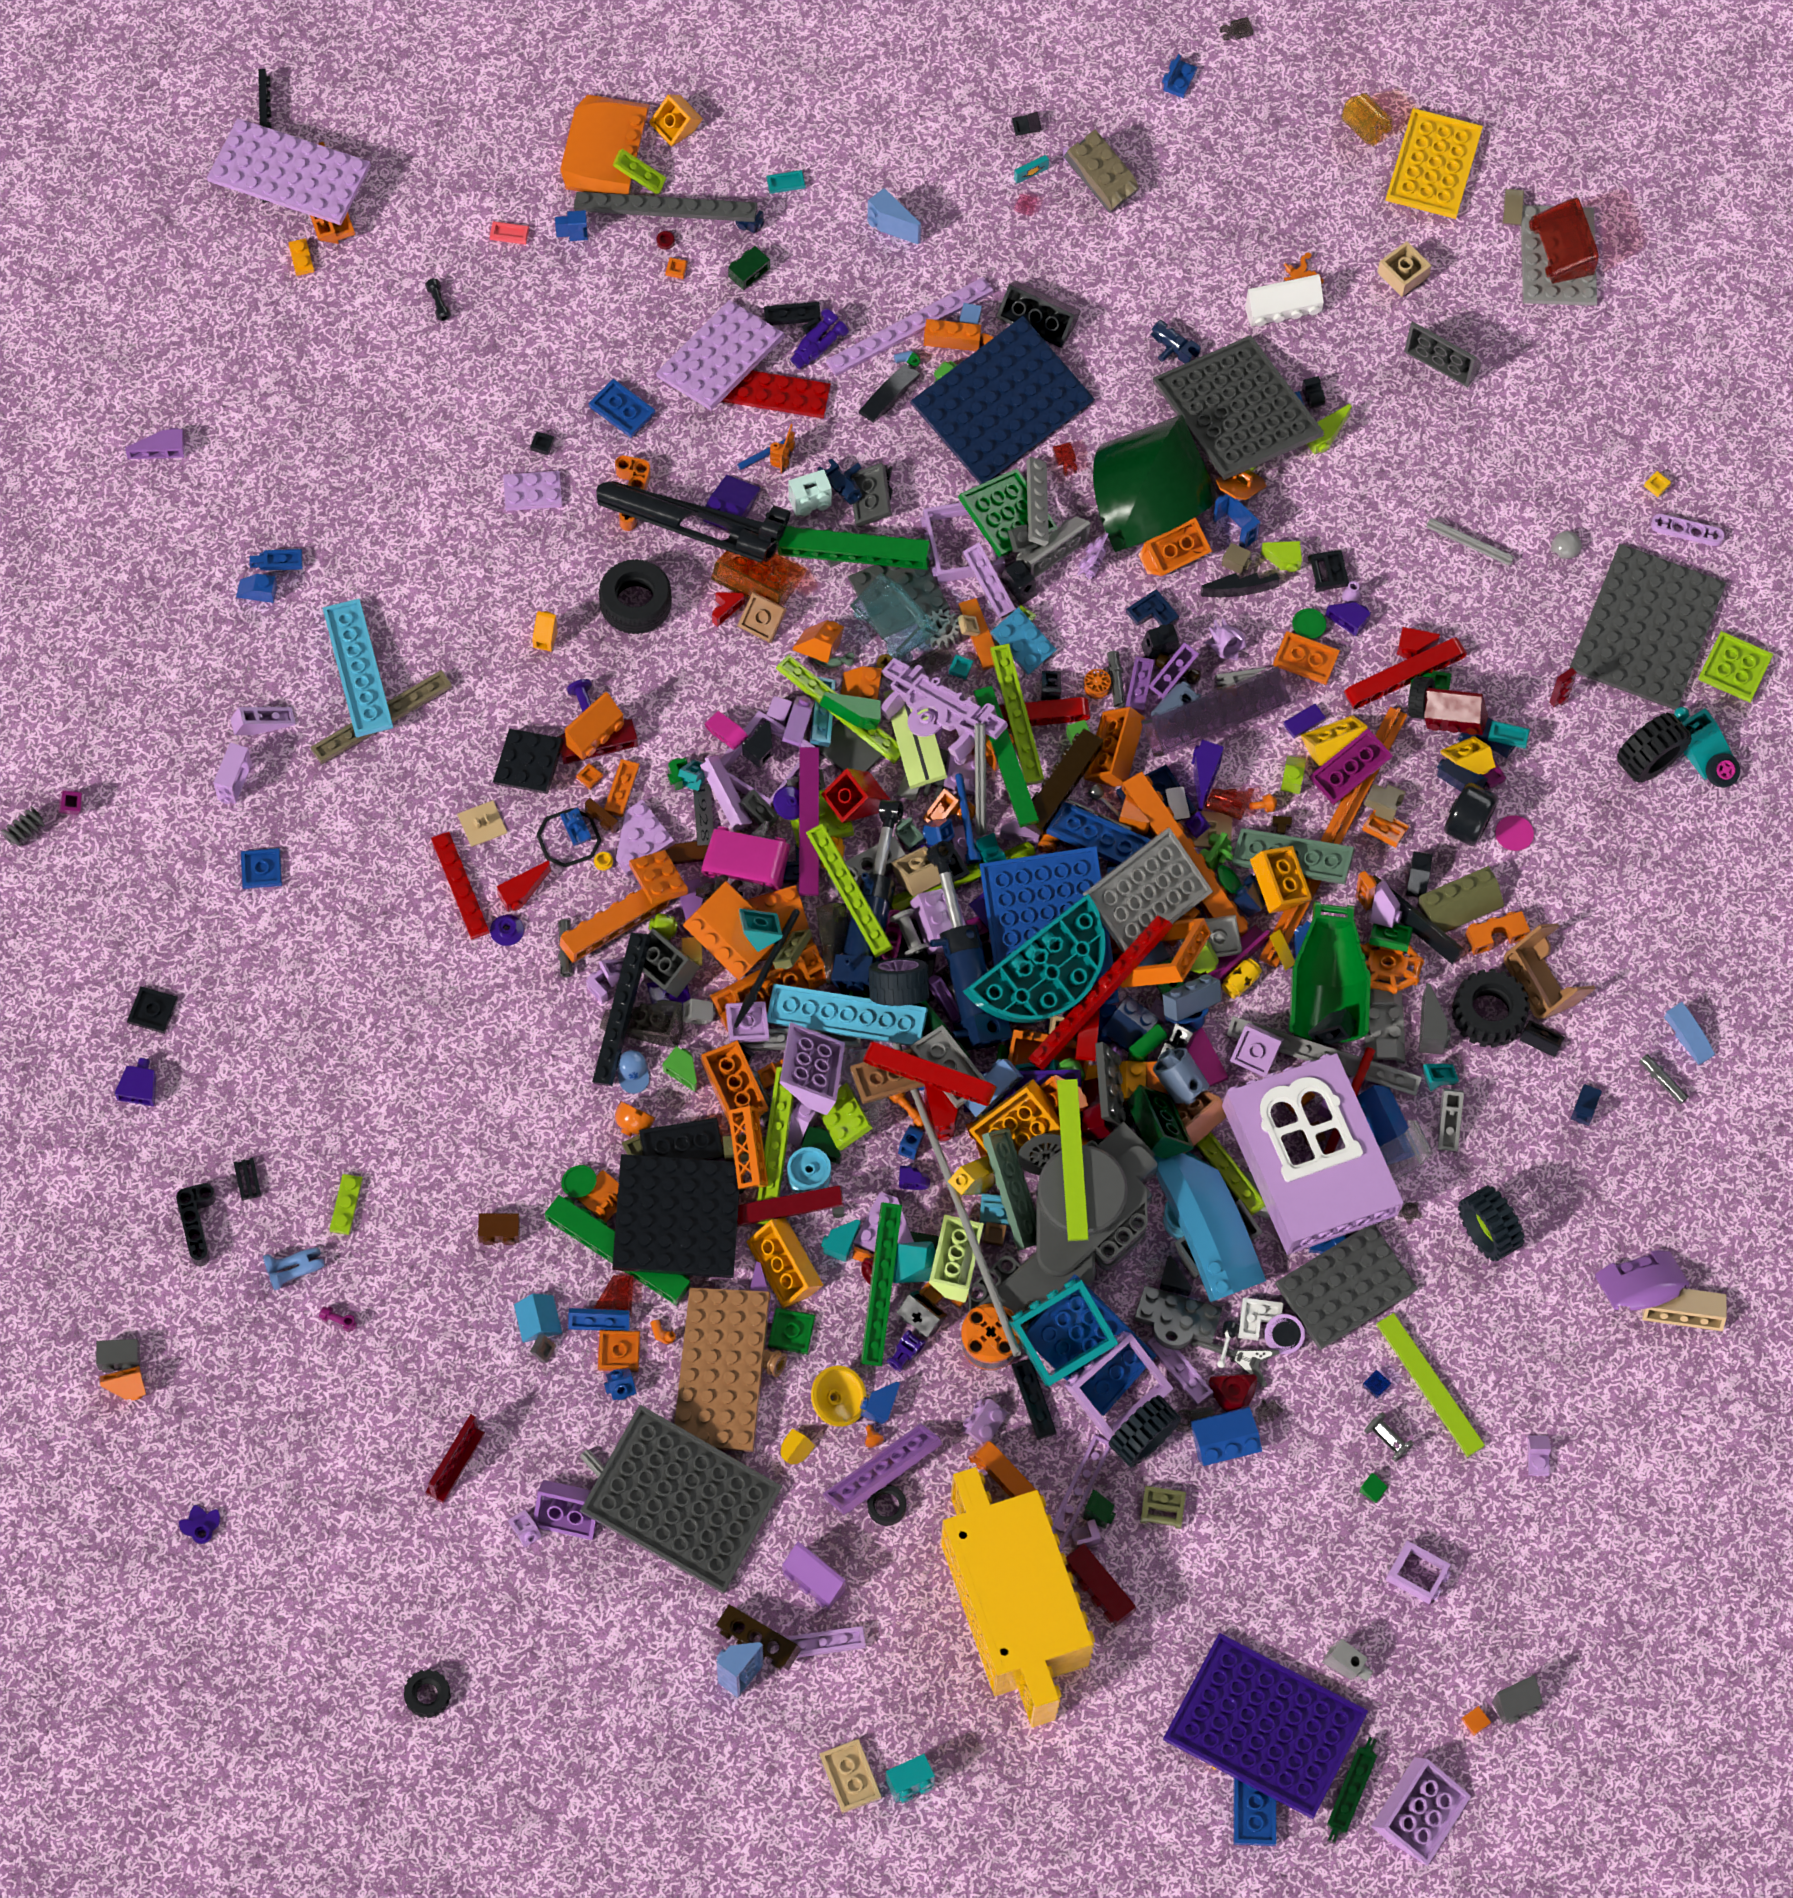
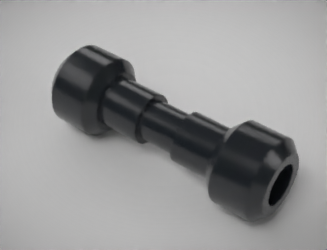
M431 278L425 283L427 292L431 293L435 301L437 319L439 321H446L451 316L450 309L445 306L441 298V284L439 280Z

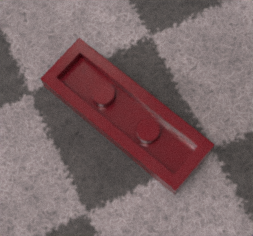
M1573 667L1557 677L1549 701L1553 707L1559 704L1562 706L1570 699L1569 696L1577 675Z

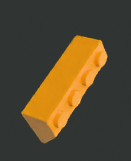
M787 1218L771 1219L746 1241L756 1261L761 1263L762 1271L783 1309L812 1296L823 1286L821 1279Z

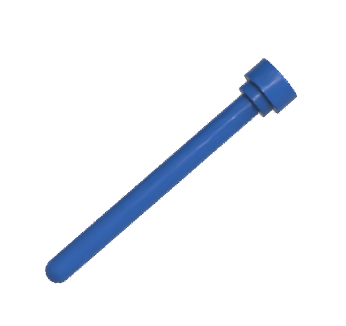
M957 773L955 779L968 848L965 860L967 864H975L981 861V855L978 849H975L963 775Z

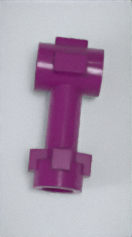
M330 1306L328 1308L322 1307L319 1318H322V1321L327 1323L328 1320L339 1323L343 1325L344 1331L347 1332L356 1329L357 1323L354 1316L346 1315L343 1317L334 1313V1309Z

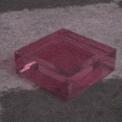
M1020 193L1014 211L1032 216L1037 204V198Z

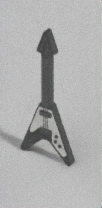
M1193 1338L1190 1342L1193 1347L1198 1345L1222 1354L1224 1348L1213 1342L1210 1344ZM1227 1348V1357L1232 1358L1248 1374H1255L1258 1379L1257 1382L1263 1387H1267V1383L1259 1369V1364L1278 1355L1279 1350H1231Z

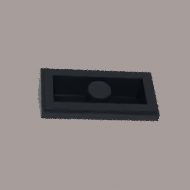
M1529 1020L1520 1037V1041L1553 1057L1556 1056L1565 1039L1564 1036Z

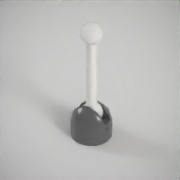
M1099 783L1095 784L1087 794L1094 800L1101 799L1118 816L1119 820L1120 813L1103 797V787Z

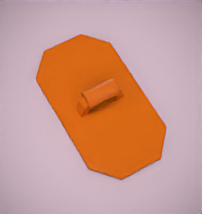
M1246 470L1226 480L1222 476L1216 479L1219 489L1235 499L1247 500L1267 487L1264 479L1250 470Z

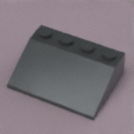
M1411 322L1404 352L1460 384L1469 387L1480 370V360L1415 322Z

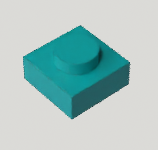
M955 655L949 668V674L967 680L973 666V660Z

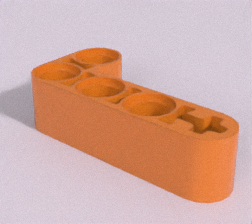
M619 456L615 460L616 475L621 479L629 480V486H640V489L647 490L651 475L649 462L630 456ZM619 513L620 527L625 531L633 530L637 525L638 519L633 517L628 519V515Z
M982 1442L968 1456L972 1464L975 1463L979 1470L984 1469L1010 1498L1036 1490L992 1442Z

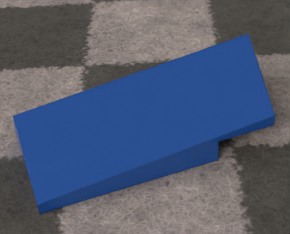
M1373 1085L1357 1096L1387 1166L1421 1154L1390 1087Z

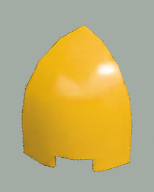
M791 1429L781 1445L780 1453L787 1463L791 1465L798 1464L806 1459L815 1445L805 1435Z

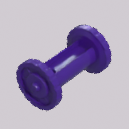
M588 679L574 681L567 687L569 695L577 696L582 712L591 705L587 691L592 687V683Z

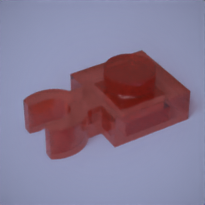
M1071 442L1053 446L1052 451L1057 465H1063L1064 476L1068 475V468L1073 469L1074 474H1076L1077 465L1074 463L1076 456Z

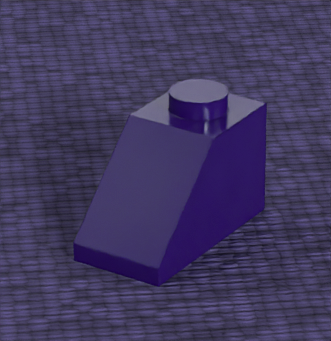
M1352 602L1329 605L1325 616L1354 636H1357L1369 622L1371 612L1364 605Z

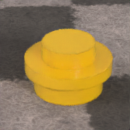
M599 852L594 857V865L598 870L606 871L612 867L613 858L607 852Z

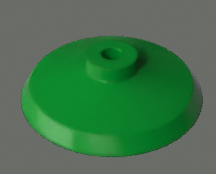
M1306 608L1294 615L1292 625L1298 635L1313 639L1324 633L1326 619L1318 610Z
M1220 865L1217 870L1219 881L1230 893L1237 894L1236 891L1242 886L1241 881L1232 869L1225 865Z
M573 1166L562 1177V1189L571 1197L579 1198L586 1196L596 1185V1174L588 1166Z

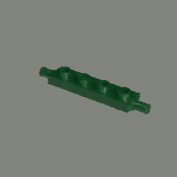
M1368 1737L1365 1748L1358 1747L1327 1823V1826L1332 1829L1327 1839L1328 1842H1331L1334 1835L1332 1843L1336 1844L1339 1833H1347L1378 1756L1373 1752L1377 1742L1375 1738L1370 1746L1372 1737Z

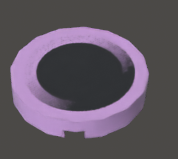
M1278 1314L1272 1317L1264 1330L1268 1346L1272 1350H1279L1280 1354H1291L1297 1351L1305 1338V1331L1301 1321L1290 1314Z

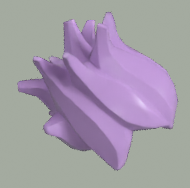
M1224 618L1222 619V627L1218 625L1217 620H1214V627H1209L1212 638L1203 642V644L1210 645L1215 653L1223 659L1238 661V652L1247 647L1244 634L1237 628L1229 626Z

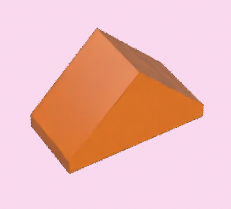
M1129 795L1126 796L1119 822L1131 827V831L1137 834L1147 835L1150 821Z

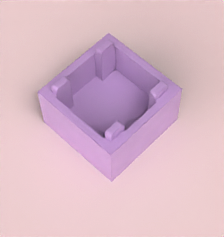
M1248 1023L1243 1029L1230 1062L1265 1077L1270 1074L1284 1038Z

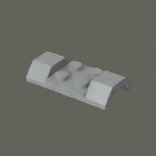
M1370 989L1369 1032L1364 1037L1365 1050L1366 1047L1376 1050L1372 1061L1396 1060L1400 1063H1405L1402 990L1398 991L1397 994H1392L1387 991Z

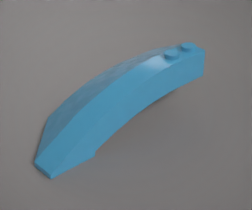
M1183 1153L1166 1159L1156 1156L1154 1158L1158 1164L1156 1176L1184 1234L1210 1302L1265 1282L1266 1279L1249 1234L1219 1170Z

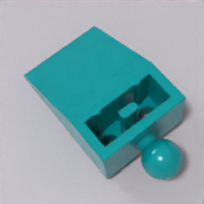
M1678 707L1674 711V715L1691 733L1692 738L1690 745H1688V748L1683 753L1702 778L1706 780L1708 779L1706 765L1711 757L1720 753H1727L1732 756L1733 754L1717 722L1706 708L1689 718L1688 709Z

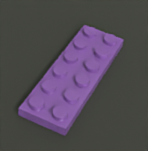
M920 1423L824 1492L823 1496L826 1501L845 1515L854 1510L863 1501L868 1500L875 1492L886 1487L893 1479L901 1476L911 1466L919 1463L929 1453L934 1452L943 1443L937 1435Z

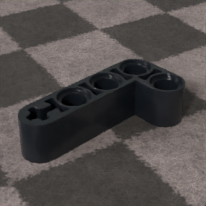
M208 1183L183 1188L176 1195L189 1254L193 1264L196 1266H204L210 1259L198 1210L211 1206L216 1201L215 1191ZM205 1192L211 1193L207 1198L201 1197ZM186 1197L191 1198V1200L187 1203L182 1202V1200ZM188 1216H195V1219L192 1221L186 1220ZM193 1234H200L199 1238L191 1239ZM200 1247L201 1257H198L196 1248Z

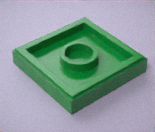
M1374 923L1369 944L1408 952L1413 928L1395 924L1390 928Z
M776 1308L768 1348L808 1355L816 1315Z

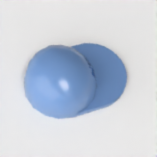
M635 1050L622 1053L617 1067L620 1086L628 1093H640L647 1088L649 1083L645 1057Z

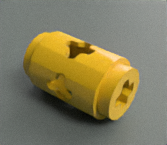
M1250 958L1243 960L1223 980L1221 987L1229 997L1233 999L1240 997L1260 978L1262 969Z

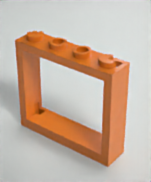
M1205 919L1175 921L1172 924L1173 927L1160 940L1185 939L1172 962L1148 966L1138 965L1122 982L1121 987L1183 982L1211 935Z

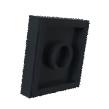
M140 986L127 1023L165 1034L178 1002V997Z

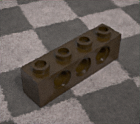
M728 1604L716 1624L720 1629L719 1634L729 1640L731 1637L736 1639L737 1645L753 1643L755 1636L762 1635L760 1643L763 1644V1660L765 1657L771 1660L770 1664L779 1670L784 1668L789 1671L802 1650L794 1642ZM745 1625L743 1632L736 1633L738 1626ZM775 1645H779V1650L776 1653L771 1654V1648Z

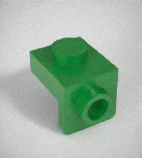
M676 758L668 763L669 774H667L669 784L674 785L675 790L683 789V780L678 774L679 770L687 764L686 758Z

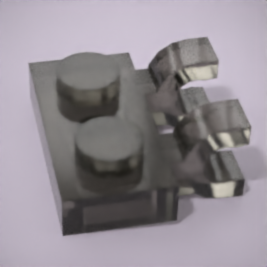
M720 875L715 883H704L703 886L696 888V896L707 900L725 881L729 880L728 876ZM739 880L733 881L731 886L743 896V892L738 891L743 882Z

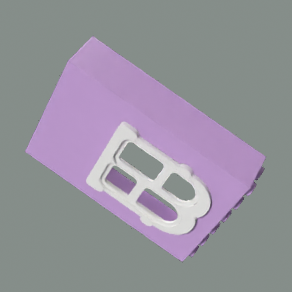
M1337 1053L1333 1055L1325 1054L1319 1060H1308L1299 1067L1294 1068L1291 1066L1284 1069L1282 1073H1271L1262 1080L1257 1081V1079H1254L1242 1087L1233 1086L1228 1089L1222 1104L1223 1110L1287 1255L1398 1216L1404 1202ZM1310 1091L1320 1093L1327 1103L1332 1120L1311 1126L1301 1105L1302 1096ZM1278 1102L1290 1104L1295 1110L1298 1121L1277 1128L1270 1113L1272 1106ZM1337 1128L1345 1148L1325 1155L1322 1153L1315 1136L1318 1133ZM1297 1130H1303L1315 1158L1299 1165H1293L1281 1137Z

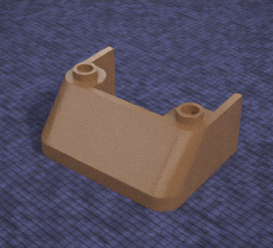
M1558 923L1537 926L1504 955V964L1511 976L1513 975L1517 978V984L1522 983L1524 986L1523 992L1528 993L1529 999L1527 1002L1530 1003V1010L1538 1019L1549 1018L1575 1006L1596 989L1593 985L1575 988L1566 987L1561 990L1544 958L1551 952V944L1547 937L1560 927Z

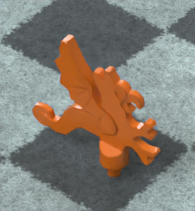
M1307 252L1301 257V266L1297 269L1291 264L1284 263L1285 271L1290 275V277H1284L1285 281L1317 275L1315 271H1306L1307 264L1305 259H1310L1311 253Z

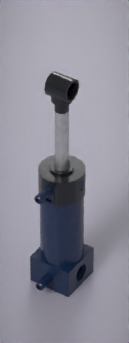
M881 800L879 816L883 824L873 873L864 872L857 878V885L884 933H886L890 908L892 907L896 888L895 882L884 876L894 824H897L898 820L902 819L904 812L902 801ZM852 915L843 955L836 954L831 981L843 995H849V991H853V996L870 997L869 966L876 961H880L881 955L875 958Z
M940 841L929 847L926 855L928 861L938 868L952 929L942 932L940 939L930 940V946H943L961 1017V1021L953 1025L955 1030L952 1032L953 1039H957L966 1051L989 1048L1012 1038L1009 1021L985 1012L962 992L988 971L982 951L983 947L978 926H963L949 868L953 848L949 842Z

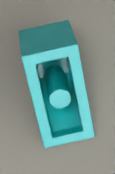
M856 1219L832 1229L828 1236L825 1235L821 1244L823 1254L846 1262L853 1247V1242L860 1230L861 1221Z

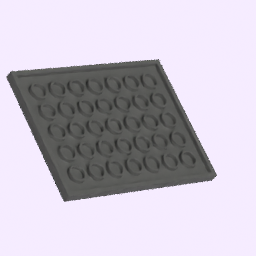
M1251 335L1153 378L1154 385L1176 415H1183L1192 437L1224 480L1324 436L1321 427Z
M1619 543L1570 668L1573 667L1577 674L1676 710L1726 582Z
M639 1405L579 1512L724 1594L782 1486L646 1407Z

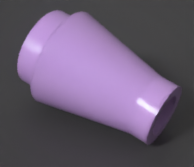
M1351 581L1342 593V599L1345 603H1358L1360 601L1361 594L1359 584L1356 581Z

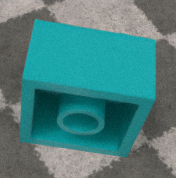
M922 1754L887 1770L885 1781L895 1802L901 1801V1803H906L912 1800L913 1795L919 1792L923 1795L931 1791L932 1786H934L935 1775L925 1754Z

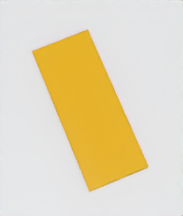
M1279 929L1269 937L1286 971L1294 965L1295 960Z

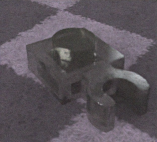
M1248 17L1233 20L1230 26L1222 25L1220 27V33L1227 32V34H1223L1224 41L1229 40L1232 36H1235L1236 40L1252 36L1254 32Z

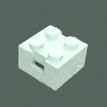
M824 469L788 480V498L796 517L807 516L812 510L816 509L824 511L831 506L832 488Z

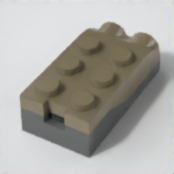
M1096 129L1089 133L1080 143L1077 142L1069 148L1063 156L1109 213L1129 199L1139 189L1135 177Z

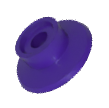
M513 915L499 916L492 922L490 927L492 939L502 946H511L518 943L524 934L522 921Z

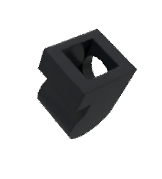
M1319 376L1303 380L1302 391L1309 408L1325 405V395L1320 385Z

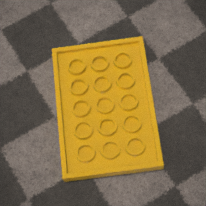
M1413 108L1385 201L1456 219L1483 126Z

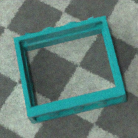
M1075 1279L1067 1281L1064 1283L1065 1287L1059 1291L1055 1289L1049 1292L1045 1300L1041 1302L1036 1300L1029 1305L1030 1309L1025 1312L1022 1310L1016 1312L1015 1315L1011 1316L1013 1319L1008 1321L1046 1386H1051L1119 1344L1082 1280L1077 1279L1075 1281ZM1076 1290H1079L1106 1339L1048 1373L1022 1329L1021 1324Z

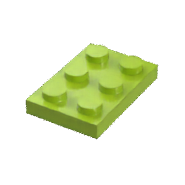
M848 1083L838 1088L836 1102L827 1115L819 1113L837 1149L840 1151L873 1129Z

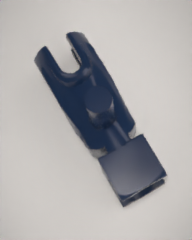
M1160 319L1151 329L1153 332L1150 335L1159 344L1162 343L1166 346V349L1158 356L1161 362H1164L1173 352L1178 355V359L1184 364L1190 362L1192 355L1194 357L1200 355L1201 347L1193 340L1188 341L1173 328L1166 329L1168 324Z
M829 459L828 461L831 466L828 469H824L830 485L840 496L845 497L844 500L850 505L855 504L859 501L862 494L856 482L851 480V476L862 469L861 465L857 462L843 472L833 459ZM818 467L817 471L823 470V468Z

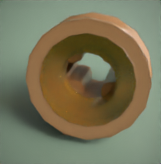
M766 1349L764 1351L763 1368L766 1369L768 1375L772 1374L776 1378L783 1372L786 1366L787 1354L781 1353L779 1350L772 1352Z

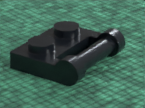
M1342 550L1308 556L1316 583L1314 585L1316 592L1348 586L1349 580ZM1320 561L1324 562L1328 581L1323 582L1318 563Z

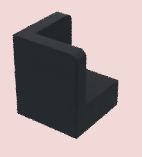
M1038 112L1012 118L1016 136L1041 130Z

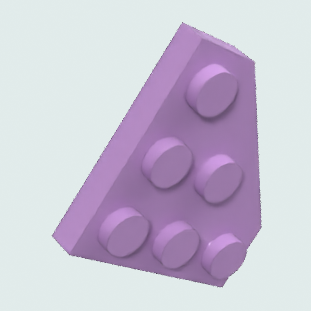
M640 800L626 810L618 845L616 862L627 876L633 873L629 866V860L666 850L675 844L673 838L643 800Z
M882 1192L877 1196L853 1242L855 1246L873 1253L875 1252L881 1202L900 1205L898 1198ZM902 1211L898 1243L914 1242Z

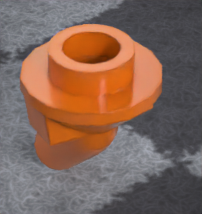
M1270 793L1262 796L1263 801L1249 803L1250 810L1264 808L1265 812H1274L1275 807H1277V800Z

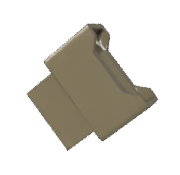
M1373 784L1364 806L1376 810L1374 815L1393 822L1398 809L1397 806H1401L1406 791L1389 784L1386 789Z

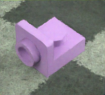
M599 970L588 976L586 985L589 991L603 1004L608 1000V989L603 983H600L605 977L604 972Z
M526 1510L507 1520L524 1547L541 1538L536 1524Z

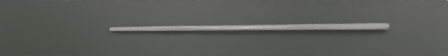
M892 1043L894 1049L903 1051L900 1044ZM919 1089L910 1090L1014 1357L1019 1356L1021 1351L1008 1322L1007 1315L959 1192L948 1182L952 1174Z

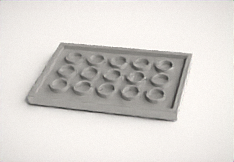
M1523 205L1521 222L1523 303L1597 305L1594 208Z
M1169 827L1082 894L1084 896L1090 895L1099 911L1100 920L1124 953L1158 915L1173 924L1213 891Z

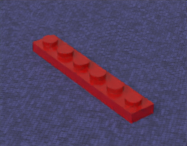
M450 832L431 837L471 940L489 934L488 926Z

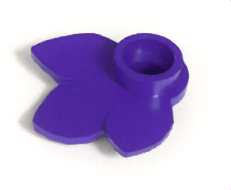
M194 1505L190 1511L189 1519L179 1521L180 1530L184 1535L191 1536L196 1543L205 1544L211 1540L212 1531L219 1526L220 1514L217 1509L206 1514L201 1507ZM201 1531L206 1532L204 1537H199L198 1534Z

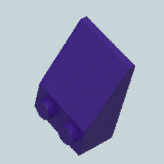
M726 475L710 496L705 507L747 518L761 488ZM703 519V521L706 523L729 531L724 526Z
M1203 739L1200 746L1196 745L1191 762L1194 765L1193 775L1198 811H1202L1221 765L1224 750L1223 746Z

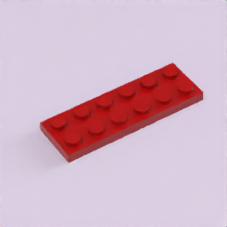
M752 370L721 402L824 419L831 383Z

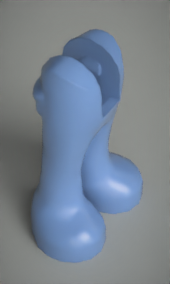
M319 1248L306 1249L282 1259H274L270 1254L263 1255L264 1264L274 1291L279 1290L289 1280L323 1268L325 1266L323 1259L309 1262L310 1259L316 1258L321 1254ZM299 1264V1266L293 1269L277 1273L282 1269Z

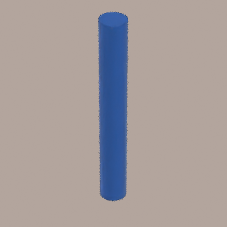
M786 438L778 443L784 444ZM770 447L737 463L738 468L742 470L769 456Z

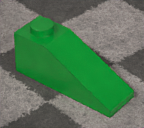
M824 692L820 701V706L856 727L876 730L881 720V700Z

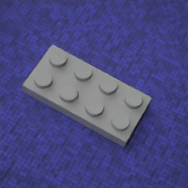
M943 1025L910 1045V1050L916 1057L986 1081ZM944 1092L956 1109L969 1101Z

